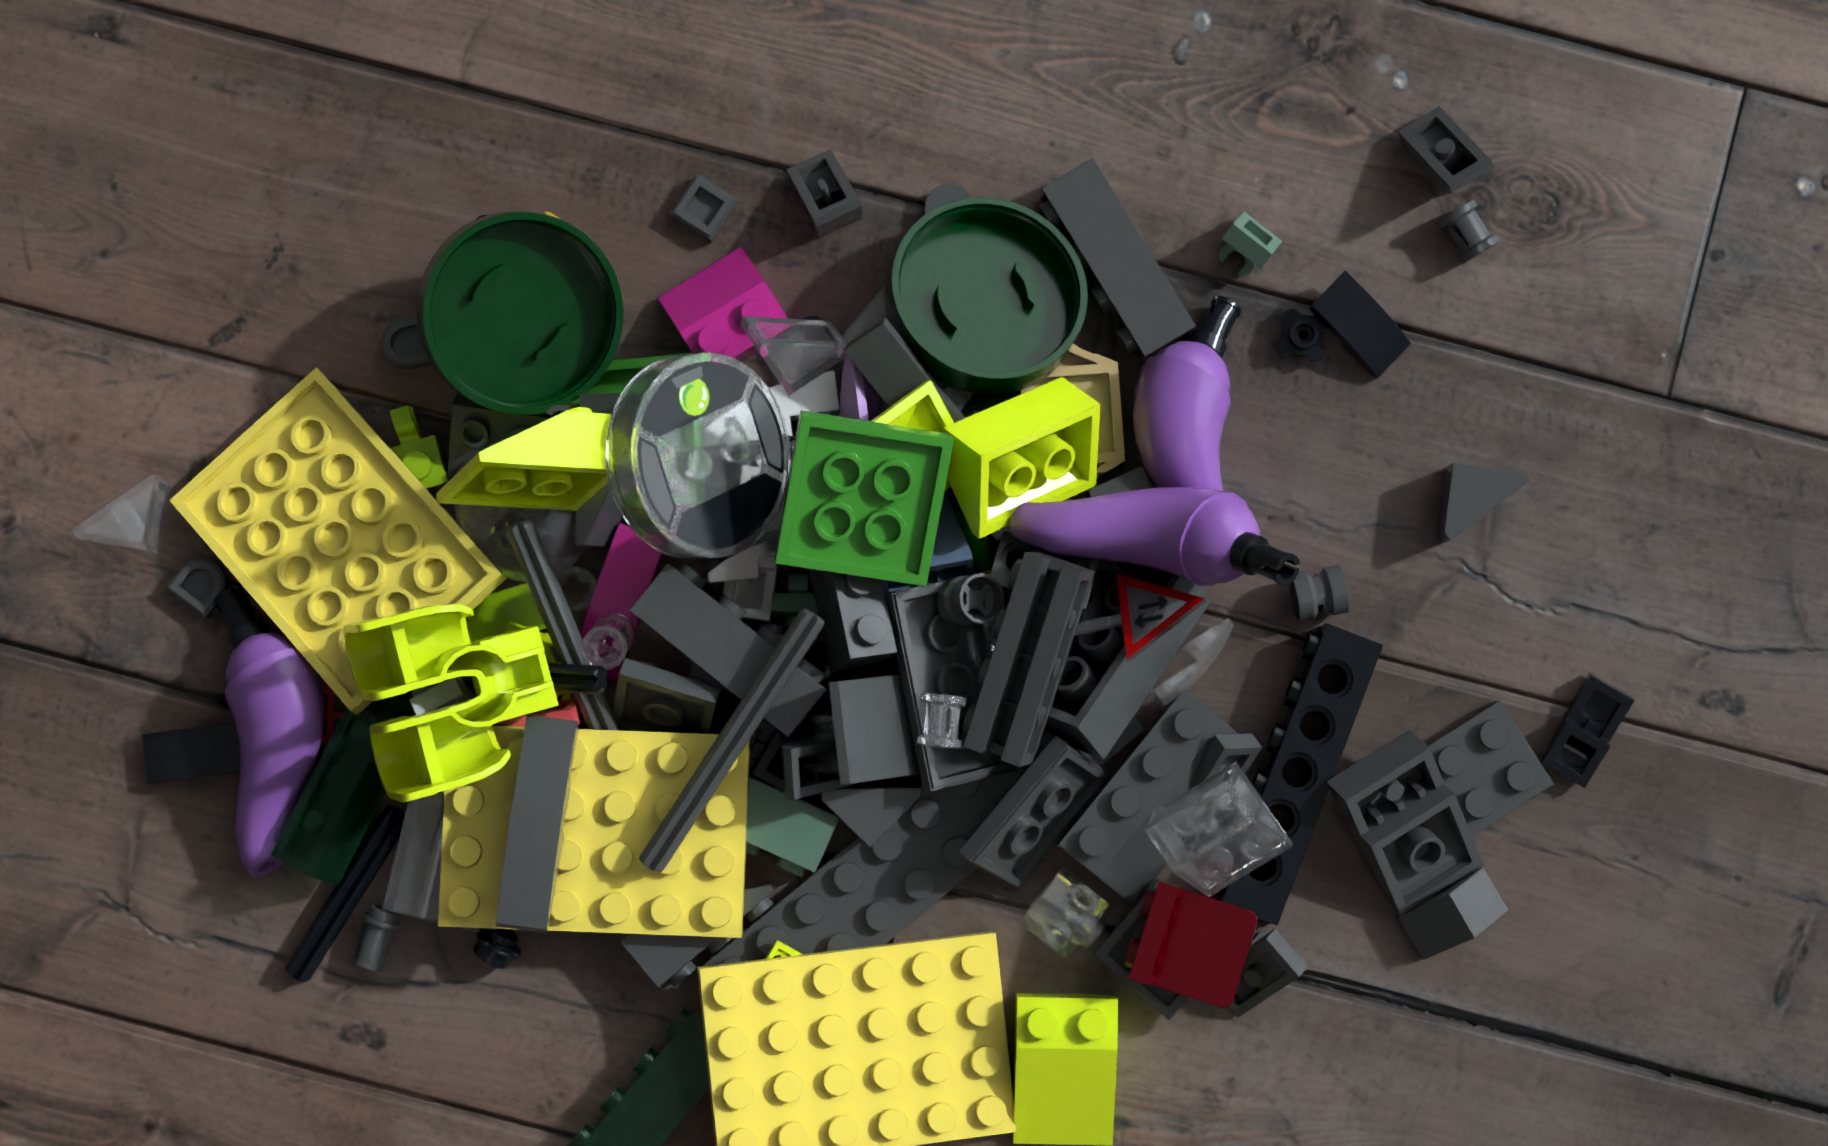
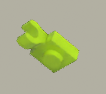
M407 405L390 410L391 419L401 445L391 447L392 451L427 490L445 485L448 482V472L437 436L431 435L422 438L413 407Z

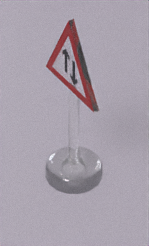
M1116 574L1121 613L1078 622L1074 636L1122 626L1126 659L1129 663L1204 604L1206 600L1202 597ZM995 620L987 623L988 639L992 654L998 638L993 635Z

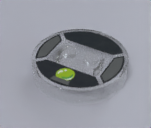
M696 353L657 360L646 366L630 380L618 398L609 422L606 438V468L615 503L624 520L641 540L655 550L677 558L726 557L739 553L753 545L765 534L777 517L786 495L791 464L790 442L780 406L769 387L759 375L735 358L717 353Z

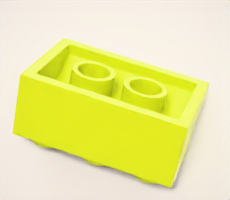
M1060 377L943 428V433L952 434L954 437L947 480L973 535L980 539L1009 526L1013 512L1019 505L1025 502L1064 501L1096 486L1101 405L1099 402L1065 378Z

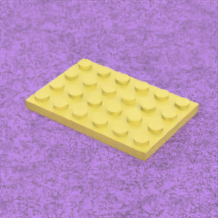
M317 367L169 500L347 708L356 715L363 711L372 701L364 700L361 697L354 681L344 642L343 628L345 625L425 606L460 604L474 609L507 579Z
M493 726L500 748L510 750L511 757L500 770L484 779L444 791L438 926L511 929L496 927V916L509 820L525 727ZM578 729L570 774L571 787L563 827L564 840L548 931L742 938L751 738L665 869L658 873L646 867L639 860V857L719 734Z
M981 932L697 967L715 1146H916L1017 1132L1016 1125L1014 1124V1101L995 932Z

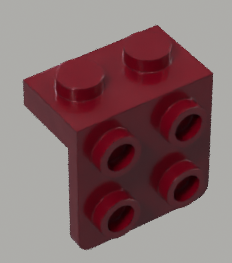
M1159 881L1156 891L1152 889L1147 890L1141 907L1140 918L1147 920L1142 938L1133 937L1127 951L1124 966L1132 968L1129 979L1146 985H1154L1221 1008L1229 1007L1234 1001L1258 924L1257 915L1253 911Z

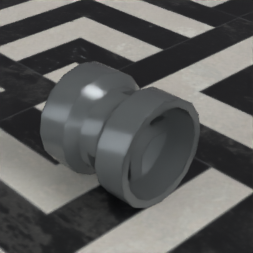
M1339 565L1324 567L1314 577H1311L1305 571L1299 572L1296 579L1289 584L1292 605L1298 622L1315 619L1318 611L1322 613L1328 612L1332 616L1348 613L1349 611L1346 583Z
M985 573L950 578L942 584L937 596L938 611L942 618L949 624L958 627L992 622L997 618L1005 601L1004 591L999 581Z

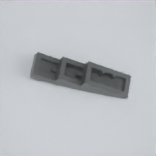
M527 715L509 820L496 927L548 932L564 840L563 827L571 787L570 774L578 734V721Z

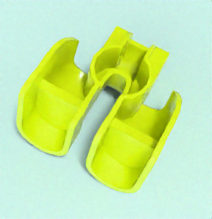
M460 604L425 606L344 626V642L349 665L357 689L364 700L377 701L460 676H471L476 696L411 717L401 716L370 726V740L375 763L383 787L390 799L409 802L486 778L500 770L511 757L509 749L500 748L494 733L493 724L558 706L538 626L517 629L471 642L467 630L466 617L474 616L473 609Z

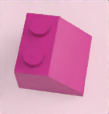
M742 247L658 297V300L691 353L699 355V362L713 361L734 367L792 331L791 322Z

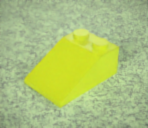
M586 407L572 408L478 452L436 493L437 503L577 511L622 471L613 414L592 413V410Z
M1015 993L1013 1101L1014 1124L1016 1125L1017 1132H1013V1144L1113 1146L1118 1050V998L1115 995Z

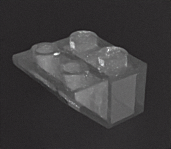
M1237 762L1232 763L1153 812L1145 829L1146 834L1171 870L1207 897L1214 895L1293 846L1292 841Z

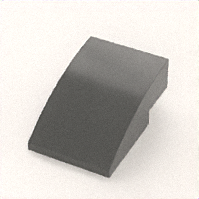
M1410 729L1327 781L1333 798L1355 842L1381 888L1400 916L1483 864L1455 793L1444 784L1430 748Z

